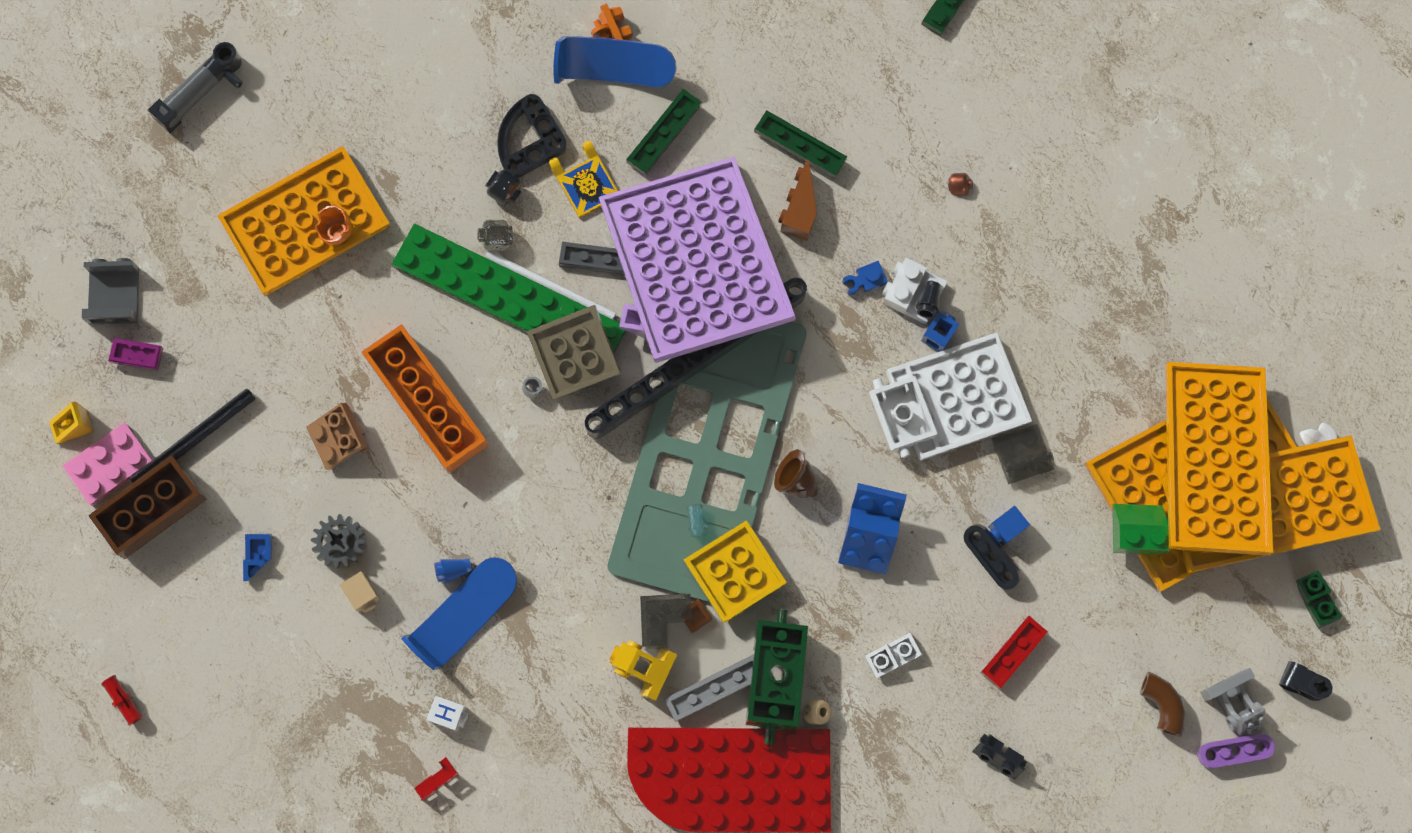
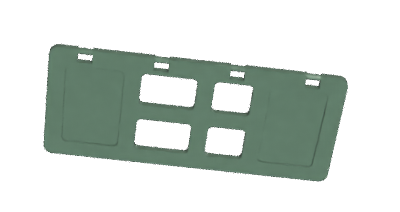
M788 322L759 331L681 384L710 392L713 395L699 443H691L670 437L665 433L678 387L656 401L608 561V570L612 575L709 602L683 560L746 520L752 528L806 338V329L803 325ZM723 343L713 345L712 347L719 349L723 346ZM787 350L795 352L792 364L784 362ZM695 353L690 356V359L694 362H700L703 356ZM673 367L670 372L678 376L683 373V369ZM733 399L757 405L764 409V415L750 458L717 449L728 405ZM767 420L775 422L772 434L764 432ZM661 453L686 459L693 463L685 494L681 497L654 490L650 487L656 461ZM711 468L739 474L745 478L739 503L735 511L721 509L702 502V495ZM747 491L755 493L752 506L744 504Z

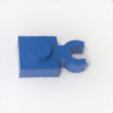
M879 260L856 269V277L848 275L842 280L843 284L847 282L854 284V287L847 291L848 295H854L861 287H863L866 293L888 283Z

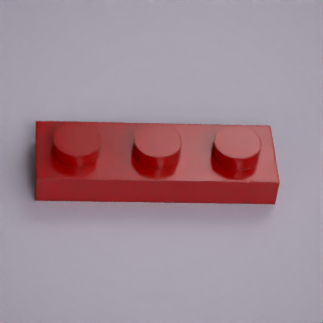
M1028 615L980 673L998 689H1001L1048 631Z

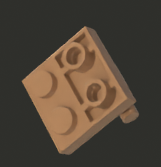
M340 403L306 426L326 470H332L359 451L363 454L370 450L364 438L365 432L359 420L355 419L347 403Z

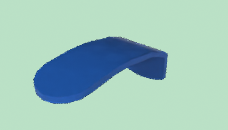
M563 36L555 44L553 64L555 84H559L564 79H588L663 87L672 81L677 70L673 54L666 47L659 44L583 36Z
M493 557L485 559L413 633L404 635L401 638L402 641L432 670L440 669L512 596L517 586L515 569L511 563L503 558Z

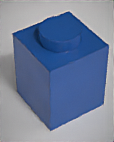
M1014 505L993 521L988 528L997 542L1004 546L1030 526V523Z

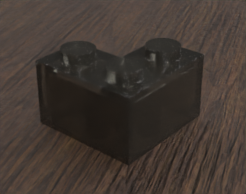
M691 594L640 596L642 647L644 649L669 648L668 623L693 622Z

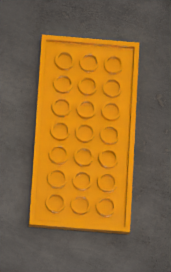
M1167 362L1165 365L1169 549L1271 556L1273 553L1266 368Z
M1352 435L1269 453L1273 534L1272 555L1381 530ZM1163 476L1161 481L1168 502L1167 476ZM1181 550L1187 573L1268 556Z

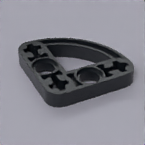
M529 94L520 99L510 108L502 120L498 132L497 147L503 170H506L516 178H520L548 163L553 158L559 157L566 150L564 135L538 95ZM528 103L536 104L539 113L537 116H535L533 109L529 108ZM524 113L539 140L509 156L508 139L515 122ZM542 120H547L551 123L550 128L547 130H540L537 125ZM551 134H553V138L557 143L560 142V147L557 149L555 146H552L549 137ZM533 150H538L542 153L541 158L537 161L530 160L528 157L529 153ZM521 157H525L526 163L528 164L527 166H525V163L522 161ZM514 162L518 165L519 170L510 169V164Z

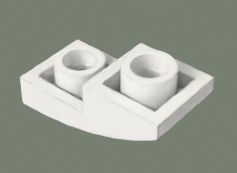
M908 633L865 655L876 678H879L923 654L912 634Z

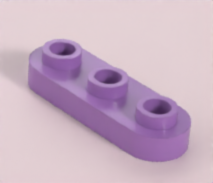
M1266 734L1220 740L1203 744L1198 750V759L1207 768L1263 760L1272 756L1275 745L1272 738ZM1257 742L1261 743L1263 747L1260 752L1256 749ZM1233 746L1238 749L1236 756L1231 753ZM1208 751H1211L1214 754V758L1212 760H1209L1207 758Z

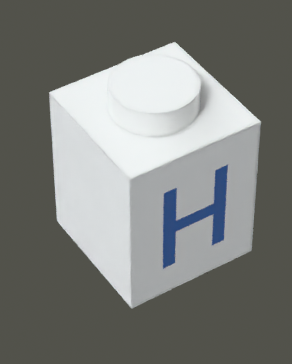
M435 696L426 720L458 732L459 727L463 728L465 726L469 713L465 712L467 707Z

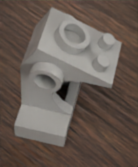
M1251 668L1244 669L1200 692L1204 701L1214 699L1215 697L1218 699L1227 716L1225 718L1227 725L1232 731L1236 730L1240 736L1247 732L1252 734L1258 731L1265 720V708H1262L1258 702L1253 703L1245 689L1244 682L1255 677ZM1237 696L1245 710L1239 713L1234 711L1229 700Z

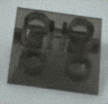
M1038 424L992 438L1008 485L1054 470L1051 462L1054 461L1051 451H1047Z

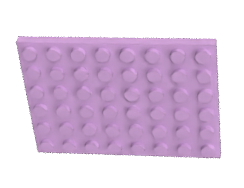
M735 157L599 197L655 363L795 321L793 308Z

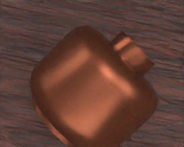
M953 173L949 177L948 188L952 195L966 196L969 193V189L973 187L972 179H969L967 173Z

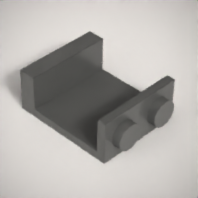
M118 258L116 261L93 259L92 262H84L83 267L89 272L88 309H82V319L89 325L138 323L139 267L128 258Z

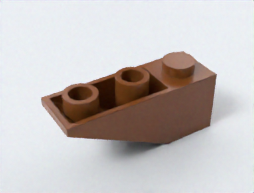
M805 161L803 168H798L794 179L798 183L795 189H790L786 200L790 204L787 210H782L778 221L782 224L780 232L805 241L809 238L817 214L809 161Z

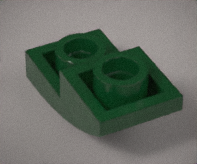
M1319 570L1296 580L1305 606L1318 629L1341 619L1342 615L1329 595L1331 590Z

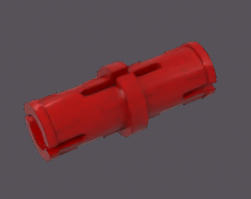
M116 675L107 678L101 683L113 700V707L119 709L128 726L135 724L143 718V715L140 714L131 700L132 695L130 692L126 693Z

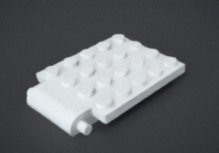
M997 332L886 370V375L890 384L884 386L881 378L872 381L875 389L869 392L890 451H899L901 458L910 456L908 447L914 446L919 461L1032 422Z

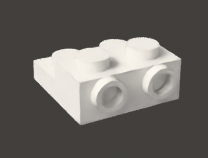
M905 258L903 263L898 261L892 273L896 276L893 283L888 282L883 290L882 295L886 296L883 304L926 325L929 318L919 316L916 313L915 305L927 281H936L940 284V295L947 281L926 271L927 267Z

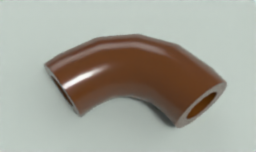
M1147 672L1141 686L1140 695L1151 699L1158 706L1160 719L1157 729L1181 737L1185 721V709L1181 696L1171 683L1154 673Z

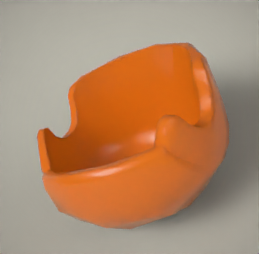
M327 206L319 211V222L315 226L319 238L328 245H339L345 242L351 235L353 228L350 216L338 206Z

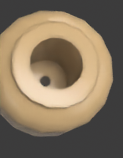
M811 699L804 705L803 715L808 723L823 725L829 720L831 709L826 701Z

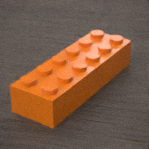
M402 324L362 351L367 362L448 474L489 446L482 433Z

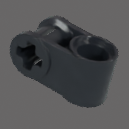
M1288 661L1279 682V686L1283 689L1299 694L1311 701L1325 699L1331 695L1333 690L1332 683L1328 678L1292 661ZM1314 685H1319L1318 689L1321 690V693H1316L1317 688Z

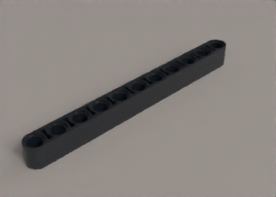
M798 277L791 278L783 283L791 306L795 308L804 301L807 285L803 279ZM793 287L799 288L802 293L799 295H793L790 293L789 290ZM756 333L723 342V346L719 349L710 346L670 359L589 413L585 418L587 434L594 439L605 436ZM698 353L703 356V359L700 362H694L690 359V356ZM673 367H680L683 369V373L675 376L670 370ZM654 380H659L663 383V386L660 389H653L650 384ZM633 394H641L643 400L634 403L630 400V397ZM614 407H619L623 410V413L620 416H612L610 410ZM593 421L603 423L599 430H592L589 426Z

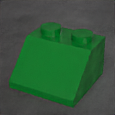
M1112 504L1113 553L1163 555L1170 551L1168 520L1162 505Z

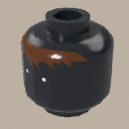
M495 170L485 185L487 187V195L501 205H506L509 201L514 203L521 194V191L518 189L520 186L519 179L506 170L499 172Z

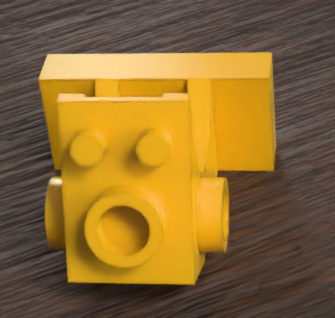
M631 640L627 644L622 642L621 646H615L609 661L612 664V668L615 669L614 673L626 679L631 675L643 681L644 684L639 695L656 701L677 654L669 650L660 649L655 658L641 651L643 646ZM639 657L650 662L645 675L633 670Z

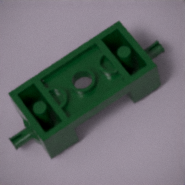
M783 609L777 610V622L758 620L755 629L754 658L745 725L764 729V745L767 746L769 744V736V746H775L776 731H796L799 726L808 626L787 623L788 610L783 611L782 619ZM774 667H780L784 670L785 677L782 680L772 678L771 670Z

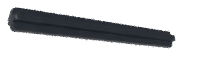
M249 389L243 390L131 476V482L134 483L171 455L178 460L255 400L253 393Z

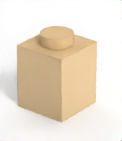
M361 571L340 584L353 608L358 613L362 611L364 613L369 612L377 606L376 602L380 600L366 575Z

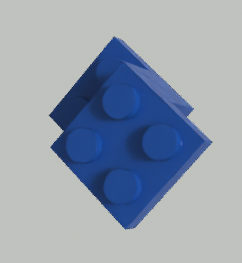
M858 483L848 516L838 563L886 575L898 538L900 518L907 494Z

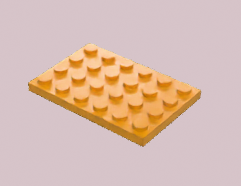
M344 146L217 215L264 297L391 227ZM327 206H338L350 216L352 221V233L342 244L328 245L319 238L315 229L319 222V211Z

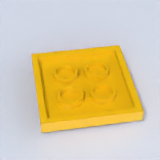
M747 520L683 560L723 624L787 584Z

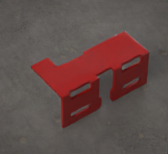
M446 757L439 761V764L443 767L433 776H429L414 788L421 801H425L429 796L438 791L437 788L440 785L444 786L454 777L458 776V773Z

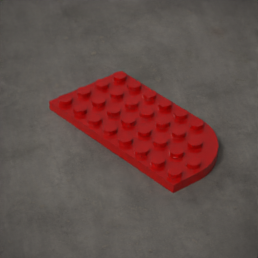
M628 727L627 768L631 784L643 805L662 822L689 832L831 833L830 729L778 730L775 732V746H769L770 736L767 746L764 745L765 730L762 728Z

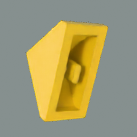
M71 402L49 421L56 444H61L94 432L87 409L77 402Z

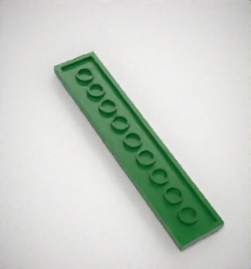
M415 223L391 263L394 268L525 332L587 308ZM599 313L615 353L626 331L619 327V322Z

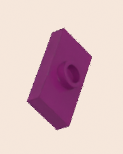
M114 338L108 361L113 364L158 371L164 348L160 345Z

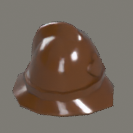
M799 449L789 452L781 461L775 473V489L780 493L784 492L785 494L800 498L817 496L818 480L809 461L805 459L804 452Z

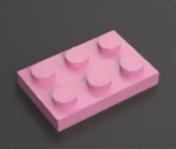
M124 422L64 464L63 468L87 502L94 506L128 482L131 476L153 459L130 427Z

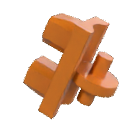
M607 4L601 5L600 9L602 12L598 16L599 19L593 22L595 28L591 31L592 37L632 40L633 34L628 25L618 28L616 23L624 21L621 7L609 8Z

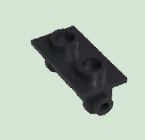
M984 733L979 740L980 743L972 751L983 762L990 763L999 769L1003 775L1014 780L1025 770L1024 767L1027 764L1024 756L1010 747L1007 748L1005 753L1001 752L1004 743L991 734L986 735Z

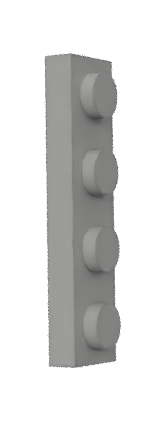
M754 654L665 698L664 700L674 721L677 722L751 685Z

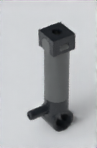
M229 42L217 44L213 49V55L163 101L158 99L147 109L153 119L170 134L182 123L180 118L224 77L233 86L240 88L243 81L234 74L242 63L236 48ZM232 55L230 59L223 60L225 56Z

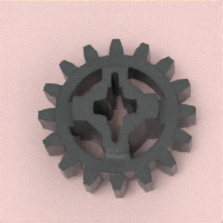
M338 514L337 520H334L330 515L328 516V523L320 521L319 523L322 528L320 530H313L317 534V538H311V542L317 544V546L313 547L312 551L314 553L320 552L317 559L319 561L326 559L324 565L330 567L333 562L336 569L340 568L341 563L348 568L351 559L356 563L358 562L357 553L364 554L360 546L367 545V542L361 539L365 532L363 530L358 531L361 525L358 522L352 524L353 518L350 516L344 521L341 514ZM336 526H345L342 530L333 529ZM326 534L327 540L326 544L323 546V539ZM333 534L341 539L345 549L336 544L335 538L332 536ZM355 537V543L351 549V540ZM336 553H343L345 555L343 557L337 558L331 557L334 556Z

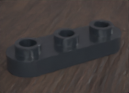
M974 524L967 528L964 532L965 544L996 584L1002 589L1007 590L1017 586L1021 580V572L989 530L981 524ZM975 532L981 534V540L975 538ZM990 552L997 554L996 560L990 557ZM1007 571L1012 573V579L1006 577L1005 573Z

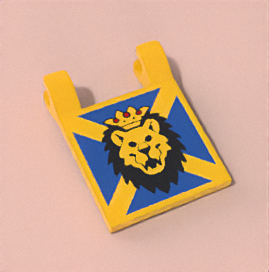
M590 140L582 144L583 151L589 160L564 172L557 158L549 161L551 171L557 178L578 218L600 208V196L618 191Z

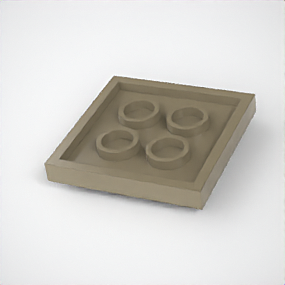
M596 305L527 331L553 400L622 373Z

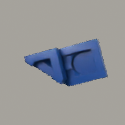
M245 534L243 581H249L272 559V534Z

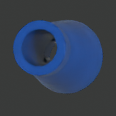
M469 558L440 559V562L434 563L438 582L444 581V583H447L465 574L472 573Z

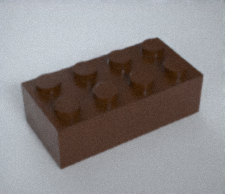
M171 455L88 516L115 554L126 559L206 501L207 498L180 461Z

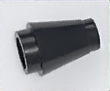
M926 282L915 305L916 313L919 316L934 318L939 312L940 284L938 282Z

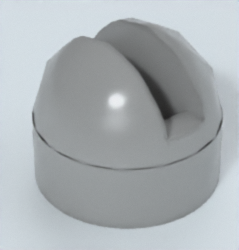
M528 377L524 380L522 390L525 396L535 398L541 393L542 382L540 379Z

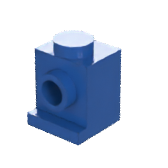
M939 311L924 333L921 341L938 352L943 351L957 330L959 323L956 322L952 315L948 313L943 314ZM937 329L943 330V331H944V335H941V334L938 333L936 330H937Z

